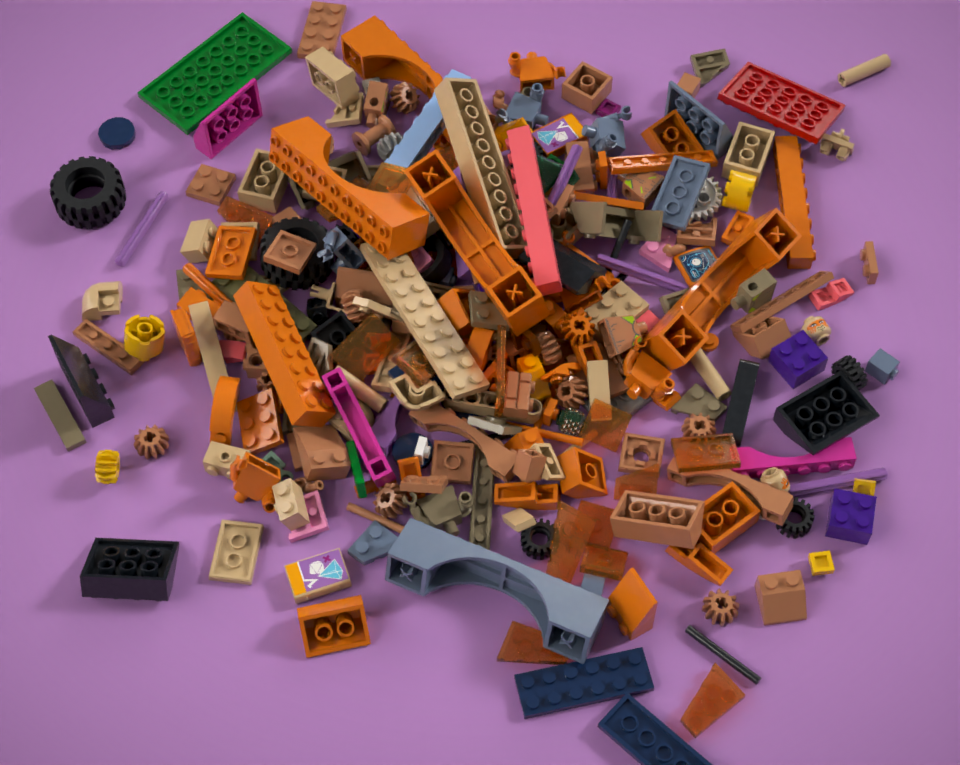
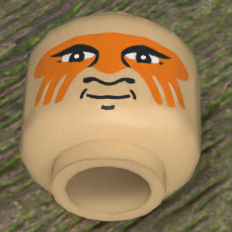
M810 316L804 320L801 331L804 330L817 346L825 344L830 339L831 328L821 316Z
M772 467L762 473L760 482H765L778 490H785L787 492L790 490V483L783 470Z

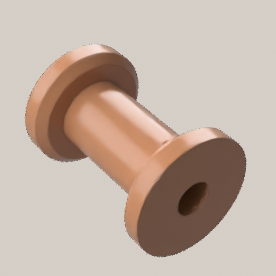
M379 116L378 124L365 133L354 132L352 134L353 143L362 155H369L371 153V146L377 143L380 138L390 135L391 132L396 133L393 123L387 116Z

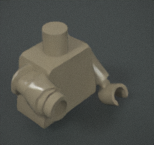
M452 485L446 487L442 494L432 493L417 500L416 494L409 492L412 496L411 502H408L405 496L402 498L403 503L410 506L409 510L415 520L441 529L454 536L460 534L457 525L462 523L463 517L471 513V507L474 503L472 495L467 491L461 492L457 500Z

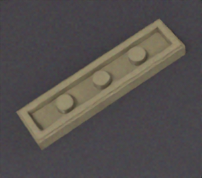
M51 379L35 387L34 390L67 451L69 452L87 443L53 380Z

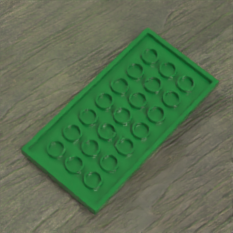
M242 12L137 92L138 97L185 134L189 135L199 126L201 121L253 78L258 80L292 53V48Z

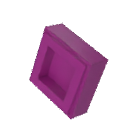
M605 98L596 109V114L604 117L616 112L619 113L621 106Z

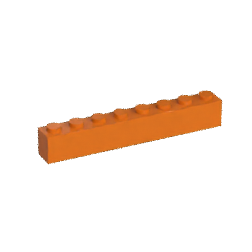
M775 136L772 150L780 212L802 235L786 253L787 269H811L812 262L816 260V250L812 249L814 235L810 234L812 220L808 218L810 206L809 203H806L808 191L807 188H804L805 173H802L801 143H798L797 136Z

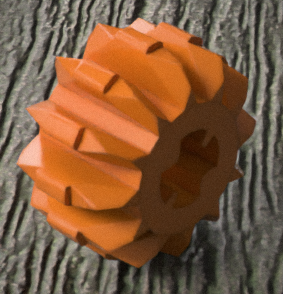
M574 311L573 315L567 314L566 320H563L561 323L563 326L561 333L566 334L564 340L570 338L571 345L575 341H577L578 345H582L583 341L588 343L590 337H593L595 334L593 331L595 324L590 323L592 317L586 318L585 312H582L581 316L577 311Z

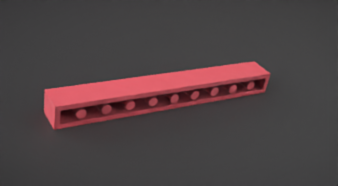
M529 125L507 130L508 138L505 139L507 150L511 151L508 154L510 165H513V168L510 169L512 178L516 180V183L513 184L516 195H519L516 203L518 210L522 211L519 219L521 226L525 227V230H522L524 242L527 241L528 246H525L527 258L530 257L531 262H528L530 274L533 273L534 276L531 280L542 296L562 292L563 289L533 135Z

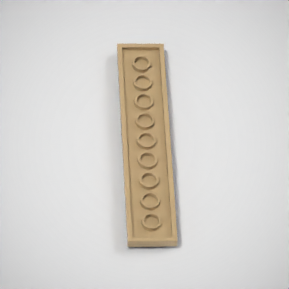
M369 243L361 244L359 250L452 400L487 390L490 383L408 254L404 253L388 260Z

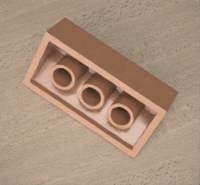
M338 266L335 287V303L337 308L343 309L341 302L342 294L352 289H360L366 299L387 306L392 310L393 303L373 271Z
M625 490L610 517L614 537L694 549L701 535L705 503L701 500Z

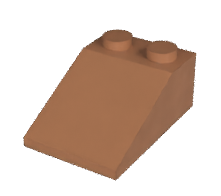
M328 424L323 427L300 426L293 428L306 482L346 478L351 463L347 448L334 426Z

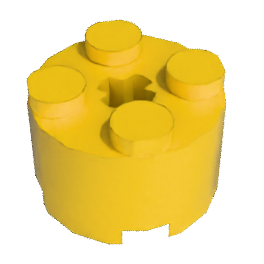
M731 170L729 175V181L731 182L727 181L725 195L721 206L748 212L757 176Z
M139 314L126 321L124 349L130 355L138 358L140 361H149L150 358L159 355L164 350V323L159 318L153 315L140 317Z

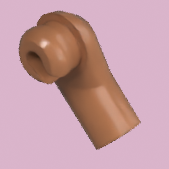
M502 90L495 91L493 106L498 110L501 108L507 110L509 105L504 103L505 93Z
M666 244L662 251L666 253V256L673 257L687 251V246L676 244L672 247L670 244Z
M305 477L294 480L305 494L316 490L320 491L324 488V483L321 480L306 482Z

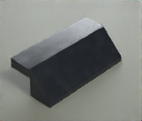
M553 239L562 287L575 295L588 293L593 279L605 276L607 269ZM525 250L518 256L517 261L528 266V262H531L530 257L527 258Z

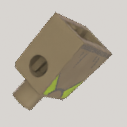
M765 268L740 284L736 297L730 301L731 306L735 310L742 308L745 313H751L771 301L777 280Z

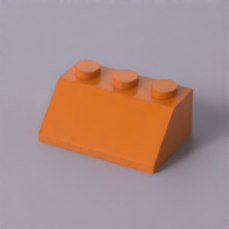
M361 595L297 608L306 658L371 644Z

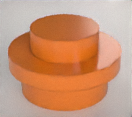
M708 333L709 339L701 348L706 352H711L718 347L719 339L715 334Z

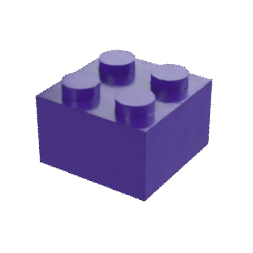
M802 330L771 348L768 361L790 387L795 389L823 372L828 357Z
M835 488L830 499L825 536L867 545L873 531L877 497Z

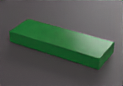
M354 440L347 441L346 447L358 496L360 499L366 498L365 481Z

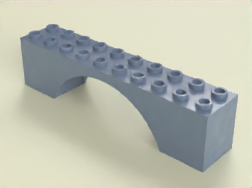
M412 518L409 519L387 555L385 581L423 597L437 589L462 584L485 586L511 596L521 603L534 617L541 631L544 648L582 664L585 663L603 626L609 599Z

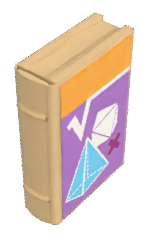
M340 548L284 565L296 604L308 602V600L352 587Z

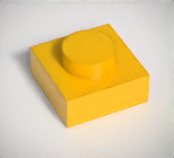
M854 478L852 492L874 496L876 481Z
M830 550L808 554L812 576L834 573L835 568Z

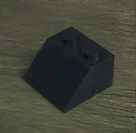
M342 310L313 330L308 337L310 341L312 337H315L332 345L333 365L366 342Z

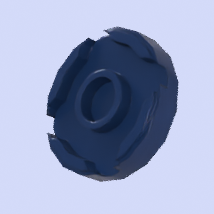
M114 117L102 123L98 135L106 148L122 149L123 146H129L134 141L136 131L129 119Z
M408 433L399 437L394 443L392 456L396 465L398 466L397 460L414 457L419 436H426L419 433ZM428 438V446L431 447L428 459H424L420 469L426 468L432 461L433 447Z

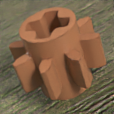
M262 372L260 378H256L258 392L270 388L276 391L268 372Z

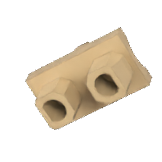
M842 128L839 133L832 131L831 135L824 134L820 142V153L829 155L833 148L838 150L836 158L846 161L849 154L852 155L855 144L849 142L850 137L844 135L845 129Z

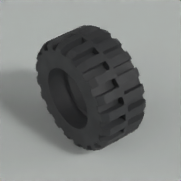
M83 156L75 161L72 159L68 161L67 165L63 164L59 168L60 171H56L53 175L54 179L50 182V195L56 212L62 221H65L70 226L75 225L76 228L80 229L86 227V229H93L96 226L98 228L103 227V224L112 222L114 217H118L120 210L124 209L126 190L120 172L114 164L109 161L106 162L103 158L99 157V159H96L95 156L85 158ZM87 187L103 188L97 195L91 198L78 199L74 197L80 190Z
M292 217V219L285 218L281 222L277 221L272 224L262 236L260 246L261 268L268 279L271 278L274 284H280L282 288L287 289L288 287L296 291L297 289L308 290L313 284L318 286L319 282L323 283L327 280V277L332 273L330 267L334 263V253L333 258L323 262V256L320 258L317 256L319 251L325 249L323 238L326 236L327 229L323 225L319 226L318 222L314 220L309 221L308 218L304 217L303 219H298V217ZM280 230L317 243L316 250L300 275L263 261L264 254Z

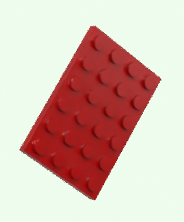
M747 62L719 92L717 97L718 100L726 105H731L742 112L755 116L759 120H764L775 127L784 129L790 134L797 135L814 144L821 140L842 114L846 106L751 62Z

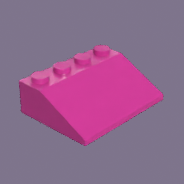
M255 78L250 80L199 124L193 136L195 147L210 159H213L263 116L257 80Z

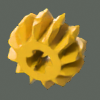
M99 450L95 462L97 483H116L120 471L118 451Z

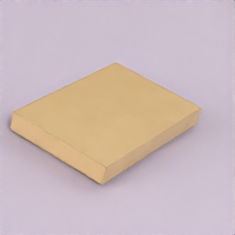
M230 520L221 521L209 572V580L252 585L264 530L263 524Z

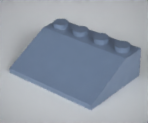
M671 80L668 84L664 116L676 109L704 150H712L717 160L728 152L733 140V135L726 123Z

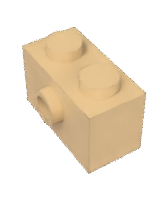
M210 219L191 221L180 253L190 263L209 261L218 230L216 225Z
M211 441L203 459L205 472L213 476L221 475L230 479V464L236 460V456L239 455L240 459H242L246 451L250 454L251 452L250 450Z
M291 478L273 485L272 489L276 502L274 508L279 515L280 522L291 531L309 524L310 520L302 488Z

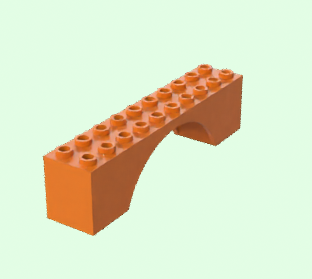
M375 15L341 35L343 60L363 80L379 77L380 79L397 80L407 84L412 83V86L422 91L429 99L433 97L434 89L443 81L442 76L436 73L428 62H424L416 51L411 50L408 44L397 36L395 31H391L385 22ZM445 128L432 147L437 149L440 154L450 152L452 166L457 168L459 165L447 128Z
M307 116L271 129L269 160L385 258L390 260L425 245L430 213L405 193H384L368 190L338 176L328 166L332 134L312 118Z
M435 149L405 169L404 173L414 192L514 334L519 336L549 316L550 312L540 291L522 266L518 265L497 240L438 150Z
M777 207L753 220L642 339V342L639 343L642 346L647 339V345L640 348V350H643L669 371L685 365L709 339L708 332L711 326L730 304L731 299L736 297L740 284L762 269L768 270L779 262L802 235Z

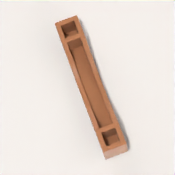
M438 403L426 410L417 412L411 410L408 413L412 422L427 432H451L473 442L485 455L491 473L505 483H509L515 476L512 471L517 451L512 448L508 450L497 438L491 439L488 437V434L483 429H476L469 425L466 418L462 417L460 419L452 409L448 407L445 409Z
M678 449L667 467L668 480L685 487L708 484L725 487L733 481L761 510L760 514L763 519L783 526L793 508V495H790L789 492L773 488L765 482L753 480L748 475L733 472L730 468L716 465L708 459L696 457L688 451L684 452Z

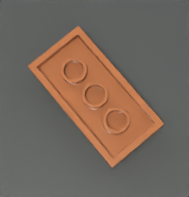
M312 1L297 51L298 58L305 59L307 55L321 47L335 55L347 11L346 5Z

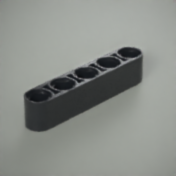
M740 359L720 444L736 448L741 446L760 363Z

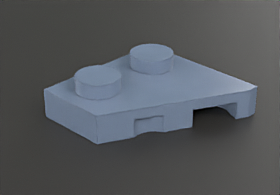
M374 520L347 551L350 556L365 566L374 562L375 559L386 557L398 536Z

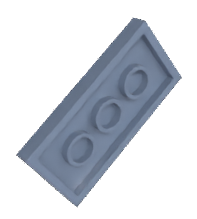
M674 155L652 207V210L663 211L662 226L685 231L710 171V163Z

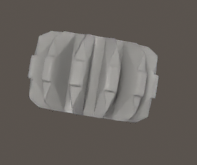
M391 132L390 135H385L384 138L379 139V143L376 146L378 155L382 160L389 159L394 147L403 139V135L399 132L395 134Z

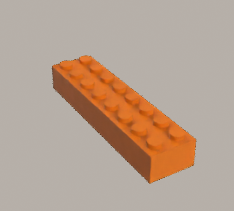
M246 281L233 297L291 424L295 426L323 427L336 414V411L310 358V354L302 341V337L295 326V322L287 309V305L280 294V290L276 285Z

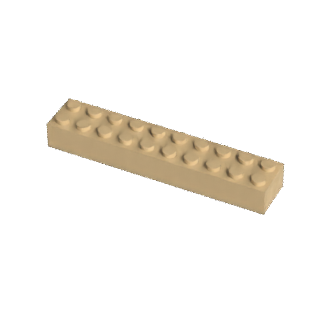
M445 78L434 89L469 198L511 258L518 259V256L525 250V246H528L527 241L524 242L522 230H525V227L521 226L519 215L522 213L521 210H518L517 198L477 80Z

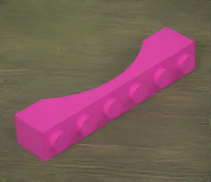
M338 367L321 376L376 486L379 488L385 485V483L397 479L341 368Z
M845 437L814 456L809 453L797 457H777L759 452L751 447L729 448L726 459L728 468L733 472L748 475L750 478L758 477L760 479L762 473L772 467L783 470L786 476L790 474L806 475L810 472L827 473L831 470L847 471L854 467L857 457L852 437Z

